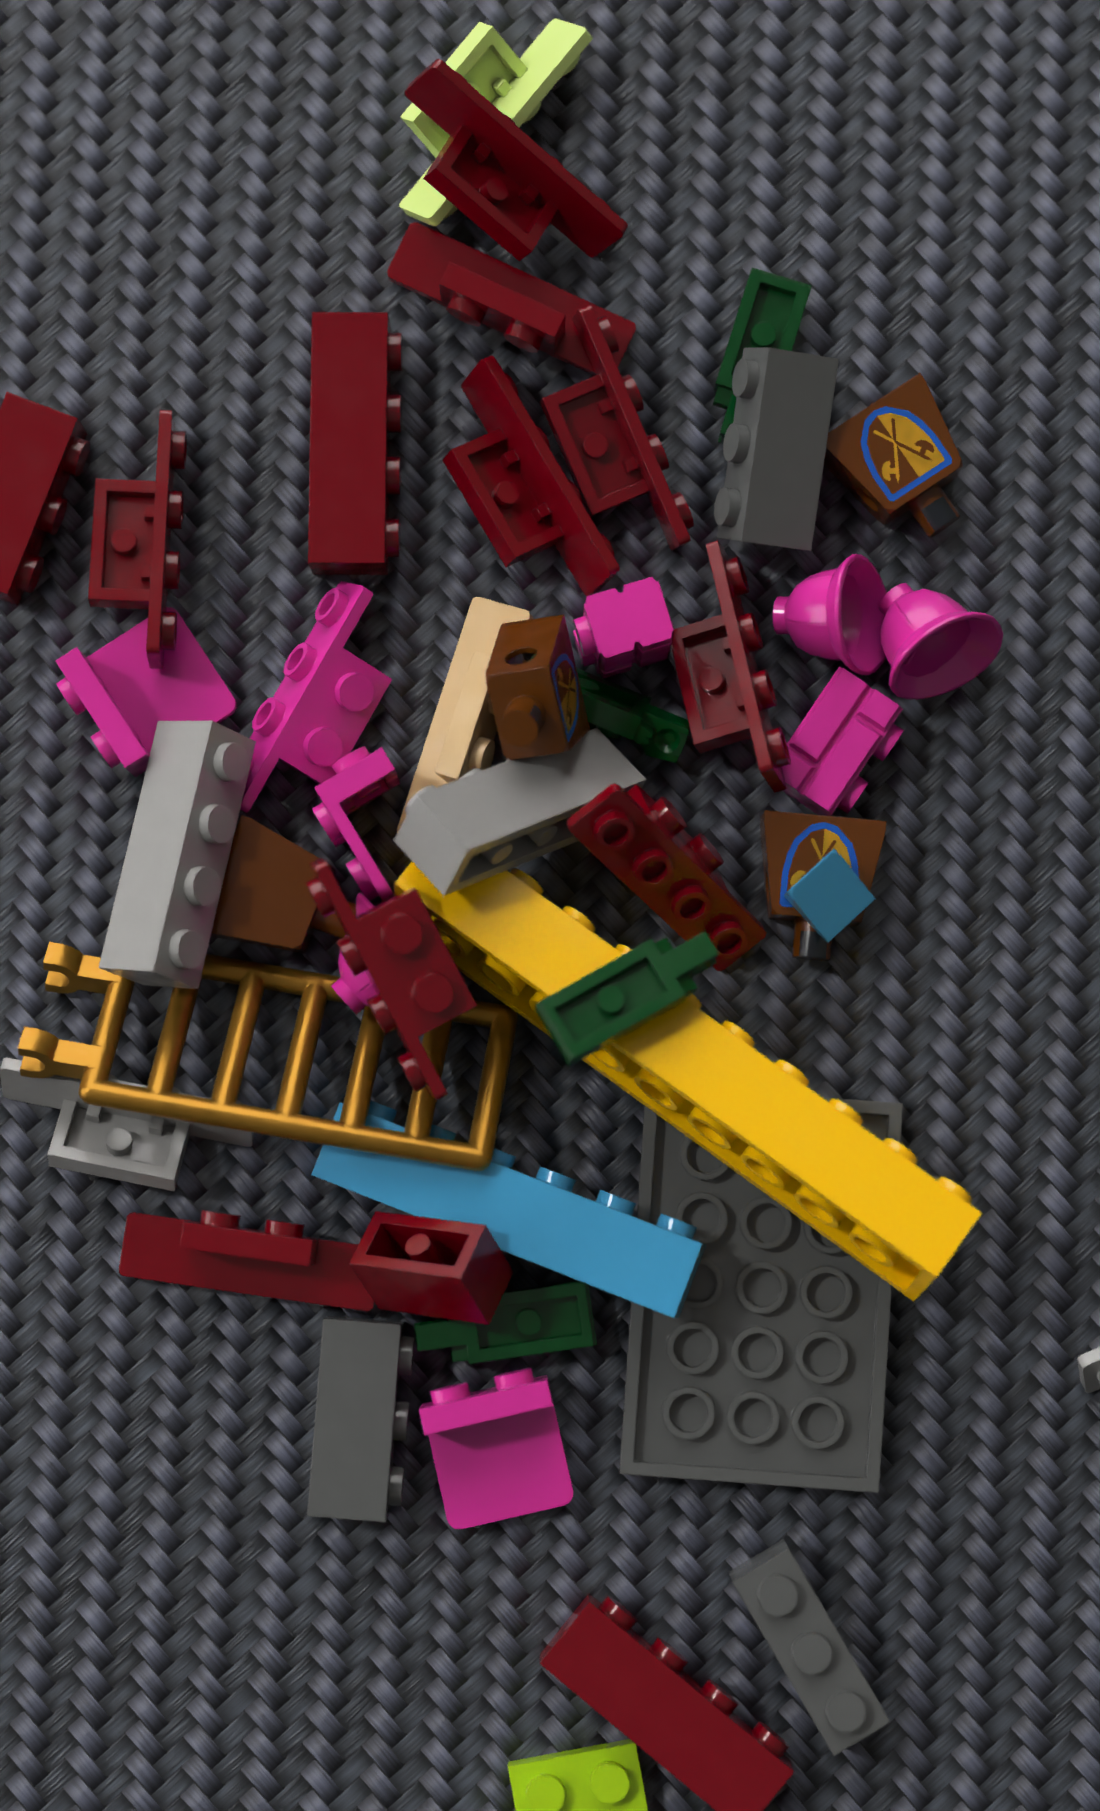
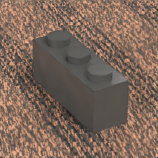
M770 347L743 349L742 359L736 364L732 378L733 394L737 397L733 423L727 428L723 441V454L725 460L728 461L724 487L718 492L714 505V518L718 525L717 538L811 551L839 363L838 358Z
M326 1316L323 1318L307 1516L386 1522L390 1506L401 1507L404 1467L393 1466L395 1440H407L410 1402L398 1401L400 1375L412 1376L415 1337L403 1336L404 1321Z
M784 1539L728 1572L732 1583L833 1756L890 1723L885 1711Z

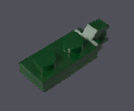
M753 267L751 268L714 388L716 395L713 405L727 409L718 443L723 444L726 430L733 423L737 397L733 394L732 378L736 364L742 359L743 349L770 347L792 351L812 285Z
M577 668L591 730L598 728L607 738L618 739L624 736L634 740L636 744H641L646 756L674 763L677 762L690 732L687 719L650 705V697Z
M705 931L676 948L672 947L667 937L655 943L650 939L539 1001L536 1004L535 1011L570 1067L683 1003L686 997L697 991L698 987L692 978L717 963L715 959L719 953Z
M581 1281L505 1291L489 1325L444 1318L414 1323L417 1351L450 1347L452 1362L468 1360L469 1364L597 1345L589 1286Z

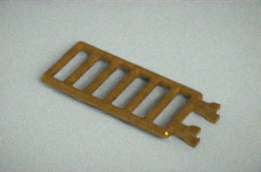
M49 942L43 961L44 970L49 971L45 982V991L68 994L77 990L105 994L91 1045L60 1040L47 1031L24 1026L18 1045V1055L23 1056L20 1067L21 1076L43 1079L58 1075L81 1079L78 1093L84 1103L472 1171H483L489 1167L492 1161L518 1022L517 1012L509 1006L474 1000L477 1006L425 1033L422 1045L441 1080L452 1022L490 1028L469 1142L464 1143L430 1137L437 1101L429 1094L426 1087L417 1092L414 1089L412 1090L404 1132L365 1126L385 1036L371 1008L367 1006L363 1012L340 1121L301 1115L326 1002L331 1000L345 1003L331 987L340 978L339 976L206 954L200 983L201 979H208L239 985L211 1099L172 1092L199 987L198 989L173 987L147 1088L109 1082V1075L135 982L98 968L100 957L83 955L79 950L71 946ZM264 989L302 996L275 1110L237 1104Z

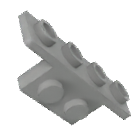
M3 1058L0 1067L2 1093L5 1098L61 1109L47 1154L50 1167L175 1192L190 1136L245 1147H251L253 1144L255 1133L84 1103L78 1094L81 1079L58 1075L43 1079L21 1076L20 1067L22 1060ZM109 1075V1082L147 1088L146 1085L121 1081L114 1075ZM173 1087V1091H172L173 1093L191 1095V1094L182 1093L180 1090H178L177 1088Z

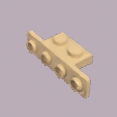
M474 597L472 599L397 827V833L407 815L405 807L418 791L430 785L437 788L456 781L475 768L482 770L490 768L495 751L494 738L497 725L486 684V670L502 623L533 619L528 610L482 597Z

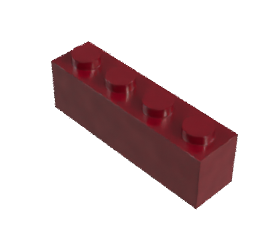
M312 312L308 564L313 575H388V557H400V519H389V495L401 494V458L390 457V433H401L402 397L401 395H390L391 371H402L403 339L402 333H391L388 312Z
M588 1593L540 1653V1665L714 1810L763 1811L794 1773L790 1760L784 1755L790 1746L763 1722L759 1721L752 1729L733 1712L739 1706L738 1702L718 1684L708 1679L702 1687L682 1671L688 1664V1661L666 1641L658 1637L651 1645L635 1632L632 1627L638 1620L619 1602L607 1595L603 1602L600 1603Z

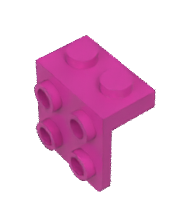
M167 607L166 612H177L176 649L164 650L163 669H150L146 653L148 618L88 657L76 647L56 660L57 665L65 675V678L56 683L60 692L76 715L87 710L100 729L90 736L97 749L111 768L122 763L125 769L134 777L146 771L158 721H214L220 723L231 716L237 707L235 698L178 611L171 607Z
M363 746L335 762L332 767L336 775L314 787L323 802L312 808L335 847L340 846L346 841L349 844L356 858L345 865L364 896L369 901L380 896L382 901L385 902L393 898L394 894L347 815L399 785L400 781L395 768L382 747L370 754L367 748Z
M525 1368L494 1376L496 1387L470 1392L468 1382L431 1390L432 1401L421 1404L419 1413L424 1436L428 1435L446 1518L449 1525L454 1529L470 1528L567 1505L572 1500L573 1487L547 1375L534 1378L532 1368Z

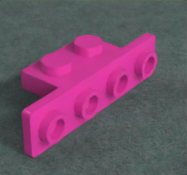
M341 581L336 588H332L324 595L315 612L317 622L306 641L297 645L288 656L283 670L286 676L275 695L265 700L257 710L252 721V729L254 731L250 736V739L256 741L242 799L241 811L247 813L251 809L278 760L317 784H321L336 775L332 765L345 755L351 753L392 681L390 677L343 648L373 596V592L364 586Z

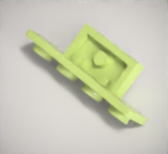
M553 19L519 59L493 26L479 22L445 63L461 74L474 89L499 111L510 117L516 126L520 127L536 115L540 109L541 101L558 80L574 69L579 62L580 54L591 42L592 36L585 27ZM411 103L400 118L436 158L450 135L416 105ZM427 170L403 198L399 206L408 216L429 225L437 226L458 208L423 179L428 172Z

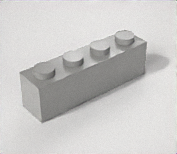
M158 721L98 968L142 985L198 989L256 741L214 721Z
M598 728L589 730L570 751L506 760L504 763L485 770L475 768L467 772L460 779L436 788L430 785L421 789L407 803L405 807L407 815L394 841L442 895L445 896L579 841L571 834L567 826V820L613 783L618 784L627 792L636 784L642 788L647 779Z

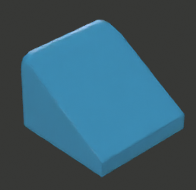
M835 849L831 850L784 894L788 902L827 943L875 900L871 892Z

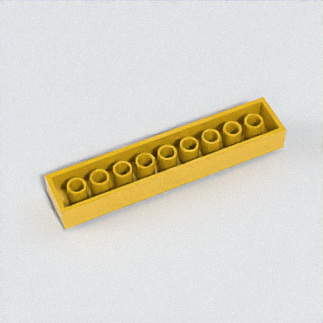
M412 861L394 883V897L412 887L416 888L459 971L548 1036H550L549 1032L535 1011L536 1004L632 950L622 944H617L615 948L594 933L596 928L585 915L570 906H565L561 910L542 896L543 889L531 876L517 868H512L510 872L506 870L443 896ZM693 993L686 997L683 1003L582 1059L913 1302L938 1276L982 1214L970 1205L972 1198L961 1186L944 1177L935 1180L916 1166L918 1160L907 1147L891 1138H885L881 1141L861 1126L863 1119L850 1106L837 1099H831L827 1102L807 1087L809 1084L808 1079L796 1067L783 1060H777L773 1063L753 1048L755 1046L754 1040L742 1028L729 1021H723L722 1024H719L701 1011L702 1004Z

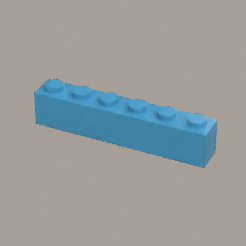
M372 1100L370 1101L365 1126L404 1132L405 1127L393 1123L397 1110ZM339 1103L333 1120L340 1121L343 1103ZM432 1124L430 1137L454 1141L456 1133ZM327 1145L322 1146L311 1174L312 1176L414 1216L486 1225L501 1250L672 1318H679L707 1246L693 1240L697 1229L693 1225L660 1213L657 1224L654 1225L632 1216L636 1203L603 1190L599 1191L596 1201L572 1193L576 1180L541 1166L536 1178L513 1170L512 1167L516 1157L495 1148L489 1167L483 1171H472Z

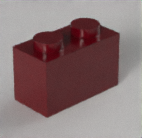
M375 1211L349 1263L379 1309L486 1325L490 1324L514 1272L486 1225Z

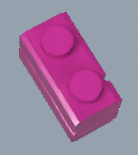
M653 577L624 585L622 593L612 588L586 596L583 617L573 619L575 627L573 635L583 667L595 664L597 674H600L603 678L631 671L632 663H636L639 667H644L667 660L674 629L659 581L656 582Z
M838 667L787 743L791 764L782 767L787 788L782 791L797 799L801 804L818 815L831 816L836 808L848 814L869 783L860 777L859 774L870 757L873 755L883 762L904 730L894 724L903 709L900 705L876 689H872L867 683L846 669Z

